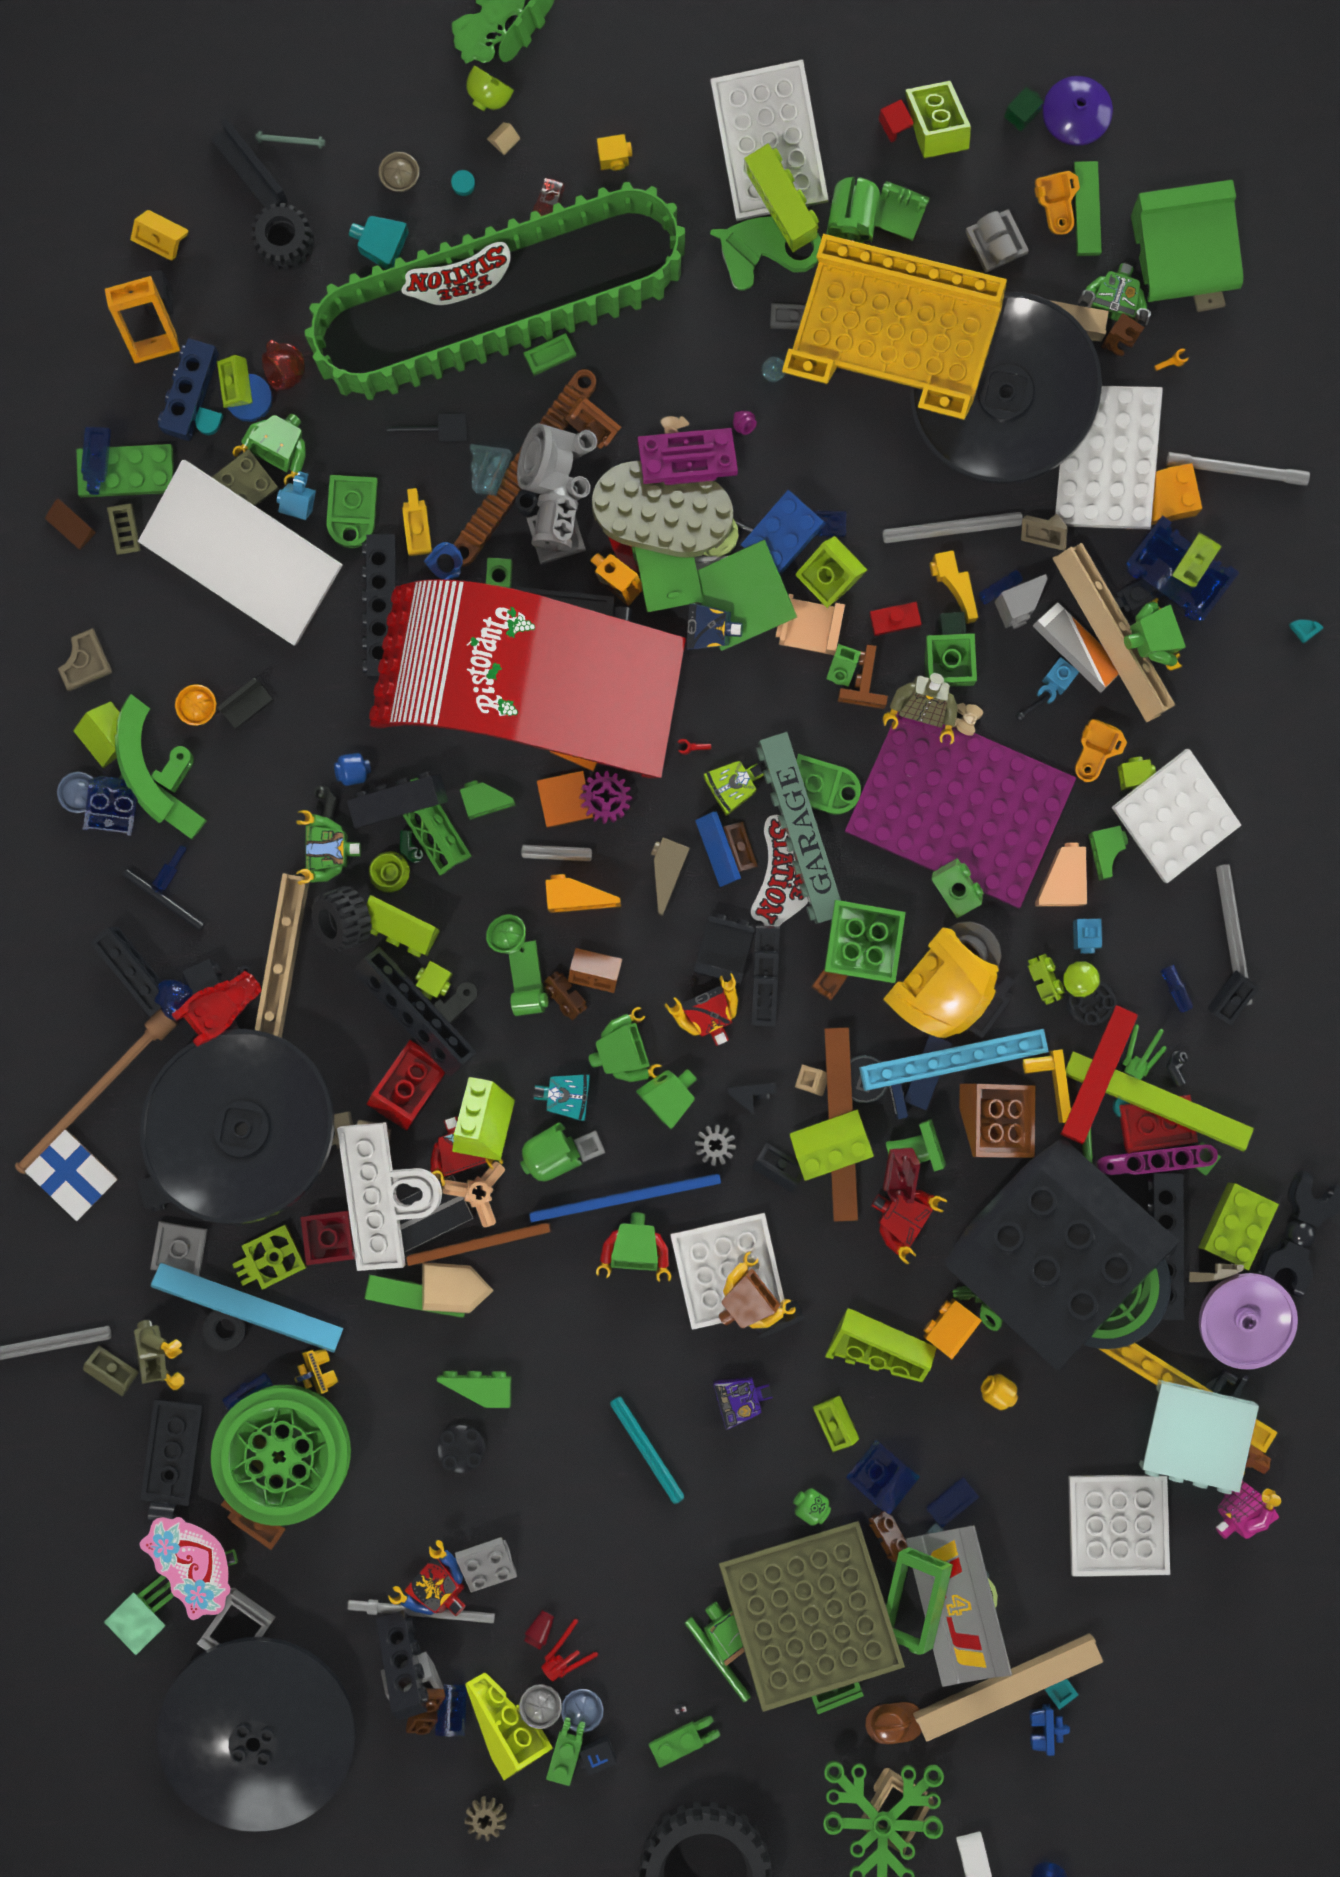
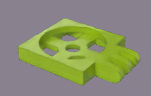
M287 1224L242 1245L246 1257L232 1264L234 1268H238L241 1265L245 1268L237 1272L238 1277L246 1273L249 1278L241 1281L242 1286L257 1279L262 1290L307 1268ZM281 1236L287 1239L289 1244L279 1249L274 1246L271 1237ZM261 1242L266 1252L264 1257L255 1261V1249ZM272 1252H276L279 1255V1259L275 1262L270 1260ZM293 1253L295 1263L292 1269L287 1272L282 1262L284 1257ZM269 1265L274 1268L278 1277H268L262 1274L259 1269Z

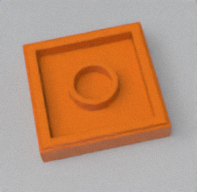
M583 771L537 781L547 828L593 818V814L586 816L588 808H581V804L585 800L579 799L580 794L585 793L581 789L583 785H586Z

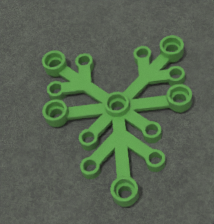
M828 1762L824 1769L825 1778L831 1783H838L846 1791L840 1792L837 1788H830L826 1793L828 1803L831 1805L857 1803L869 1818L841 1817L837 1812H830L826 1814L823 1820L825 1831L831 1835H836L842 1829L869 1830L860 1840H855L850 1845L851 1854L857 1858L862 1857L865 1849L878 1838V1848L859 1866L851 1868L850 1877H853L854 1871H860L862 1873L861 1877H865L876 1864L877 1877H887V1864L899 1877H902L904 1873H910L912 1877H915L914 1872L910 1868H905L888 1849V1838L900 1850L902 1858L909 1860L914 1857L915 1848L910 1842H905L896 1831L924 1832L930 1839H937L942 1835L943 1825L936 1816H929L924 1821L896 1820L909 1806H928L930 1809H936L940 1806V1796L936 1792H929L927 1795L922 1794L929 1787H938L942 1784L944 1780L942 1769L937 1765L927 1766L923 1773L924 1777L913 1787L916 1771L910 1765L904 1766L901 1769L903 1798L889 1812H878L864 1797L865 1766L861 1763L853 1765L851 1769L854 1778L853 1785L844 1775V1768L840 1762ZM837 1767L839 1769L838 1774L832 1775L829 1771L830 1768ZM856 1768L863 1769L864 1772L861 1776H857L854 1773ZM906 1770H911L913 1772V1776L907 1778L904 1776V1772ZM936 1771L938 1776L935 1779H931L929 1773ZM830 1793H837L838 1799L831 1800L829 1798ZM935 1796L938 1801L936 1804H930L928 1802L929 1798ZM831 1818H836L838 1820V1824L835 1826H831L829 1824V1820ZM885 1820L888 1825L885 1828H881L878 1826L879 1821ZM935 1822L937 1828L930 1830L928 1828L929 1823ZM855 1845H860L862 1847V1851L856 1853L853 1851V1847ZM910 1847L912 1852L909 1855H905L903 1849Z

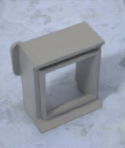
M231 1588L229 1595L226 1596L223 1611L217 1614L197 1644L206 1651L220 1644L211 1638L210 1635L231 1605L261 1625V1628L254 1637H262L275 1619V1616L236 1588Z

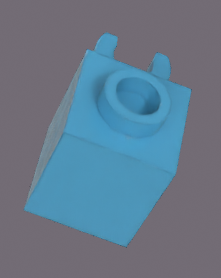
M299 471L298 476H294L293 484L288 483L283 489L279 490L277 495L279 513L304 520L312 513L316 490L305 488L308 480L307 473Z
M1060 657L1042 680L1046 685L1038 690L1037 696H1040L1044 691H1048L1050 698L1047 703H1052L1056 698V691L1061 695L1079 671Z
M1076 919L1073 921L1074 949H1081V954L1095 953V949L1102 948L1101 919Z

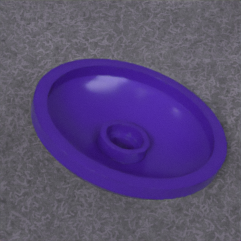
M1071 76L1058 81L1052 86L1045 97L1042 113L1047 129L1056 139L1065 144L1081 146L1098 140L1106 132L1112 120L1113 105L1108 92L1100 83L1084 76ZM1077 102H1083L1084 106H1078Z

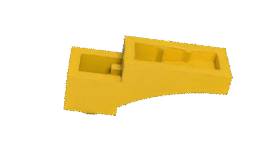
M954 551L935 554L932 559L933 562H930L932 576H936L937 582H943L953 593L962 610L965 623L975 622L978 614L968 571L958 573Z

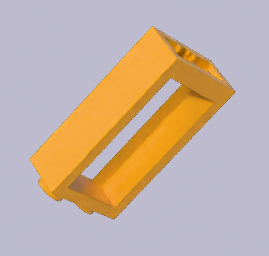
M152 276L105 289L108 308L134 363L180 351L176 331ZM152 302L166 334L134 342L120 311Z

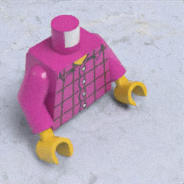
M1242 1480L1240 1493L1232 1491V1494H1224L1222 1502L1218 1505V1511L1224 1520L1216 1526L1217 1532L1224 1539L1228 1538L1234 1531L1248 1539L1258 1532L1267 1530L1269 1525L1279 1518L1274 1507L1281 1504V1498L1271 1489H1265L1261 1495Z

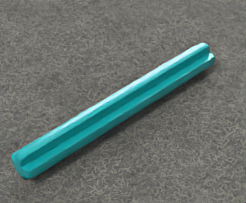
M616 1397L610 1402L612 1409L674 1504L679 1503L684 1499V1494L622 1397Z

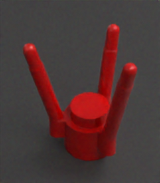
M578 1619L573 1620L551 1652L544 1657L546 1662L541 1667L551 1681H555L558 1677H564L568 1672L598 1656V1653L594 1652L568 1667L567 1664L579 1655L580 1652L578 1650L565 1659L560 1655L555 1657L557 1651L578 1623Z

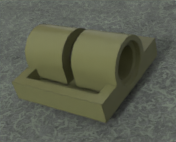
M249 449L212 476L213 479L254 506L260 504L279 489Z

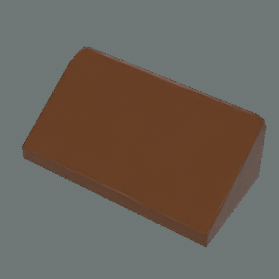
M58 498L45 517L50 524L79 550L96 534L90 526Z
M743 822L724 826L723 830L739 873L758 867Z

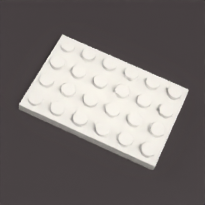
M803 60L712 78V91L736 221L770 214L746 174L744 165L745 157L768 143L772 149L777 148L783 160L781 161L784 170L787 168L790 170L795 180L793 182L795 189H801L807 200L806 206L827 203L829 201Z
M1102 386L1100 406L1090 432L1079 448L1067 460L1061 463L1059 468L1056 514L1060 516L1067 527L1151 529L1163 394L1162 387Z

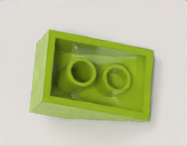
M951 81L905 90L911 118L914 122L913 126L917 142L924 158L969 149L971 126Z

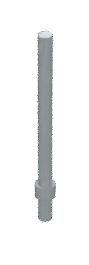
M369 1599L368 1602L349 1600L348 1610L365 1611L370 1615H377V1613L393 1614L404 1610L408 1616L494 1623L495 1613L464 1610L455 1616L449 1609H446L443 1613L427 1615L414 1612L399 1604L379 1603V1600Z

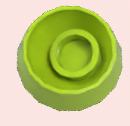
M394 851L378 854L369 866L371 883L383 892L400 890L409 878L410 868L407 860L401 854Z

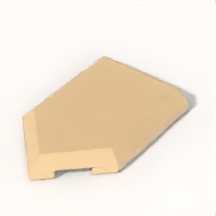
M422 1263V1310L470 1313L494 1291L471 1266Z

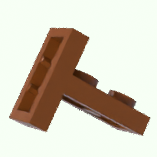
M867 645L865 651H860L858 665H862L861 674L856 675L854 687L859 690L841 688L837 702L885 709L888 696L869 693L876 646Z

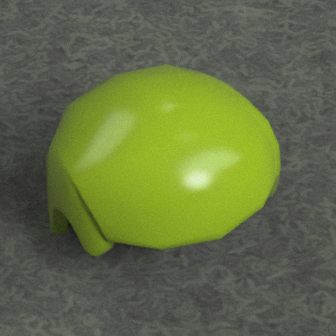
M1077 961L1066 969L1063 983L1066 990L1073 996L1086 997L1092 994L1100 985V977L1097 969L1092 964L1086 961Z

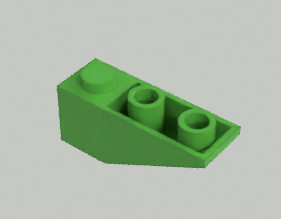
M443 1371V1375L437 1377V1382L485 1408H510L512 1376H506L505 1371H493L491 1375H482V1371H467V1375H458V1371Z

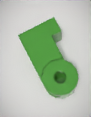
M183 746L175 747L171 751L170 760L163 771L159 772L155 769L151 776L152 779L175 793L193 765L194 757L192 753Z

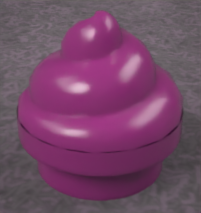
M737 411L734 413L733 425L738 433L747 435L755 429L757 421L752 412Z

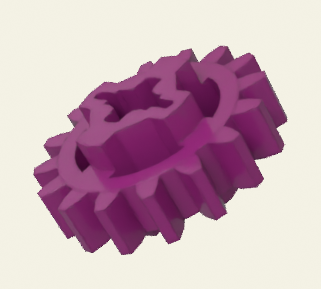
M605 771L603 777H601L597 772L595 780L589 777L586 780L589 786L583 785L581 788L585 792L579 796V799L585 800L581 804V808H588L586 816L593 814L594 822L602 818L603 824H606L608 818H610L614 823L616 822V815L620 818L625 815L622 809L628 810L630 808L626 804V802L632 799L631 796L626 795L630 791V787H623L625 779L618 781L617 773L613 777H609L608 771ZM601 783L598 791L591 792L595 785ZM611 784L614 785L619 790V792H616L611 787ZM603 793H607V797L610 798L608 802H604V798H601ZM592 803H595L600 808V811L594 808ZM620 803V806L616 810L610 812L611 806L613 804Z

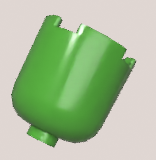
M561 1122L531 1138L522 1148L523 1161L520 1162L527 1175L531 1173L538 1181L552 1180L582 1165V1162L577 1160L580 1158V1154L572 1137L566 1138L562 1132L566 1128Z

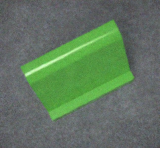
M1233 180L1139 193L1131 214V221L1136 244L1140 243L1141 247L1139 260L1144 285L1148 284L1149 286L1148 302L1241 289L1243 269L1234 204L1236 193Z

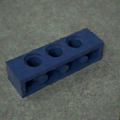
M188 338L186 345L181 347V361L179 367L174 369L172 376L174 382L172 388L168 389L166 393L165 409L160 412L158 417L159 428L164 434L191 442L196 427L195 419L199 407L202 408L219 357V352L215 346ZM192 364H200L196 371H189ZM185 386H192V390L189 393H182ZM178 408H185V411L182 415H175V411Z

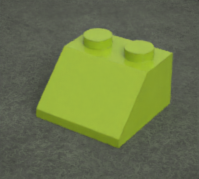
M834 536L823 542L795 575L826 608H829L863 576L867 569Z

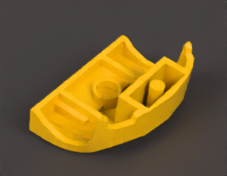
M942 927L928 944L931 949L903 982H897L884 1000L912 1026L929 1035L947 1038L967 1030L983 1015L995 995L996 990L994 987L999 969L997 965L982 960L967 949L952 929Z

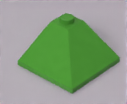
M835 900L824 972L895 983L906 912Z

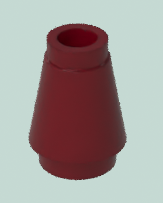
M542 1610L524 1633L526 1635L524 1641L541 1650L543 1644L546 1645L555 1617Z

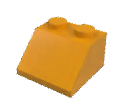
M952 1298L950 1302L946 1300L940 1307L938 1312L941 1314L935 1321L932 1319L924 1328L926 1333L923 1336L951 1359L954 1358L982 1321Z

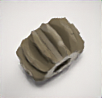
M483 1796L481 1804L474 1800L472 1802L473 1808H467L466 1814L469 1817L465 1818V1824L471 1825L468 1829L469 1834L477 1832V1840L481 1838V1835H485L486 1841L490 1840L491 1834L497 1838L500 1834L499 1830L505 1829L506 1824L503 1820L507 1818V1814L501 1812L503 1809L502 1803L495 1806L496 1798H492L490 1803H488L487 1798ZM485 1815L490 1817L487 1822L482 1821Z

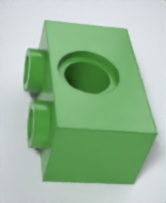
M958 858L934 871L932 874V881L956 918L982 905V895H984L980 885L977 882L973 883L969 877L971 872L965 863L961 864ZM961 883L965 886V889L957 891L953 885Z

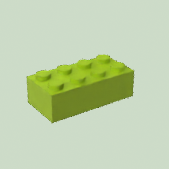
M768 143L744 158L745 172L792 252H795L817 238V229H819L817 223H819V220L813 210L808 211L805 204L807 200L801 189H795L793 184L795 181L788 168L784 170L781 163L783 160L777 148L772 149Z

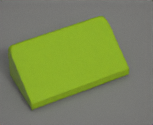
M233 355L217 361L223 407L229 408L251 404L252 395L246 358Z
M840 1396L833 1397L813 1407L833 1452L852 1446L859 1440Z

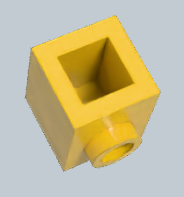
M625 134L597 138L601 170L611 169L617 171L625 166H629L632 148L631 143L626 142Z

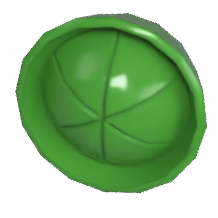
M511 914L501 915L494 919L486 932V940L489 947L496 952L504 954L518 951L526 939V927L523 921L518 916Z

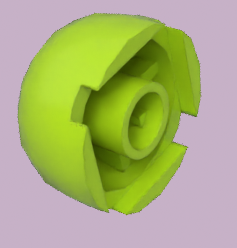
M475 65L469 73L466 88L468 94L474 99L472 104L482 111H485L486 108L496 110L505 106L510 100L514 89Z

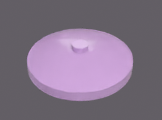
M1237 1274L1221 1281L1208 1293L1199 1313V1330L1208 1350L1222 1363L1238 1369H1256L1276 1361L1290 1347L1297 1331V1310L1291 1296L1278 1282L1261 1274Z

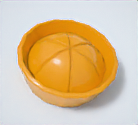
M194 684L185 687L179 692L175 702V709L183 722L198 726L205 724L213 717L216 712L217 703L210 689L203 685Z

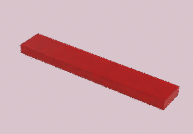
M1115 1006L1061 1131V1135L1081 1144L1085 1142L1138 1014L1120 1006Z

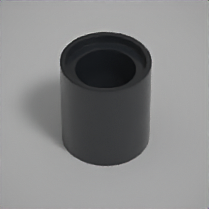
M527 490L520 491L516 496V505L519 513L529 517L537 512L538 501L535 493ZM524 499H531L533 505L525 508L521 506V502Z

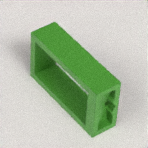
M908 1547L898 1554L886 1609L897 1644L909 1648V1651L914 1654L921 1655L934 1647L953 1565ZM908 1566L935 1577L921 1639L894 1628Z

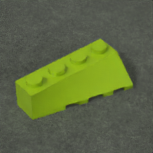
M847 1308L839 1322L825 1357L834 1359V1356L845 1358L846 1363L855 1365L857 1361L870 1365L869 1369L872 1370L887 1369L890 1370L892 1375L923 1382L932 1367L937 1347Z

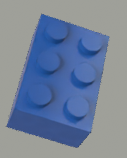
M787 490L741 545L747 548L765 540L781 576L826 523L797 496Z

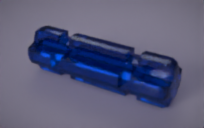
M1015 570L1008 577L1005 576L992 584L989 589H984L979 593L980 600L987 604L994 599L993 597L997 598L1001 592L1011 589L1012 585L1016 586L1023 580L1021 574Z

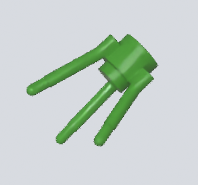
M1136 1024L1123 1065L1126 1066L1125 1073L1141 1080L1143 1076H1147L1149 1070L1166 1051L1167 1047L1163 1046L1149 1063L1146 1062L1164 1032L1163 1029H1160L1142 1059L1135 1056L1132 1060L1139 1025Z

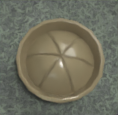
M394 152L382 160L379 166V177L386 188L395 192H405L416 184L419 177V166L411 155L404 152Z

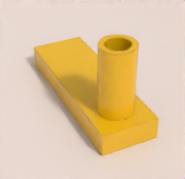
M1063 1049L1049 1051L1050 1056L1023 1059L1025 1074L1052 1070L1059 1123H1065L1071 1107Z

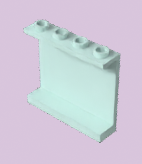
M1158 1380L1156 1389L1159 1394L1144 1461L1140 1460L1139 1463L1142 1470H1145V1474L1153 1477H1159L1160 1474L1167 1475L1169 1480L1183 1483L1184 1480L1192 1481L1194 1486L1207 1489L1208 1485L1217 1487V1491L1225 1494H1232V1491L1240 1493L1259 1406L1252 1401Z

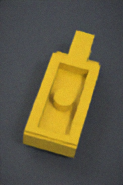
M417 488L407 489L409 502L403 503L404 507L402 510L408 555L430 554L432 552L427 506L424 500L419 501Z

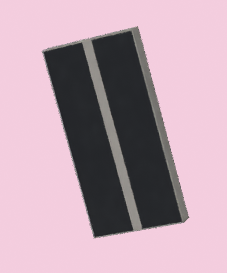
M451 1175L444 1179L456 1181L454 1175ZM419 1191L400 1202L405 1205H412L415 1201L422 1199L423 1193ZM442 1193L440 1205L430 1215L423 1218L400 1220L404 1253L473 1219L472 1212L467 1202L464 1201V1197Z

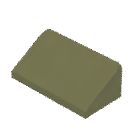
M101 1346L96 1348L83 1367L85 1372L121 1396L126 1393L139 1373Z

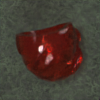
M270 340L266 344L267 351L262 355L263 369L267 381L275 390L291 389L301 381L305 373V359L294 345L290 343L278 344L276 341Z

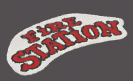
M496 242L486 246L474 256L458 263L441 267L412 269L405 275L406 284L402 287V293L435 305L452 304L477 296L491 289L501 280L510 263L509 248L504 242Z
M779 815L769 816L765 822L764 835L768 846V866L763 885L751 908L753 919L762 921L765 926H780L808 903L807 897L803 898L799 884H802L800 874L796 875L794 872L792 861H795L793 852H788L785 838H788L786 830L781 829L777 817Z

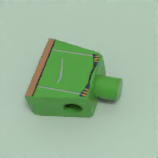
M716 1601L705 1609L712 1622L705 1626L704 1630L721 1665L727 1666L740 1656L744 1649L732 1608L730 1607L724 1612Z

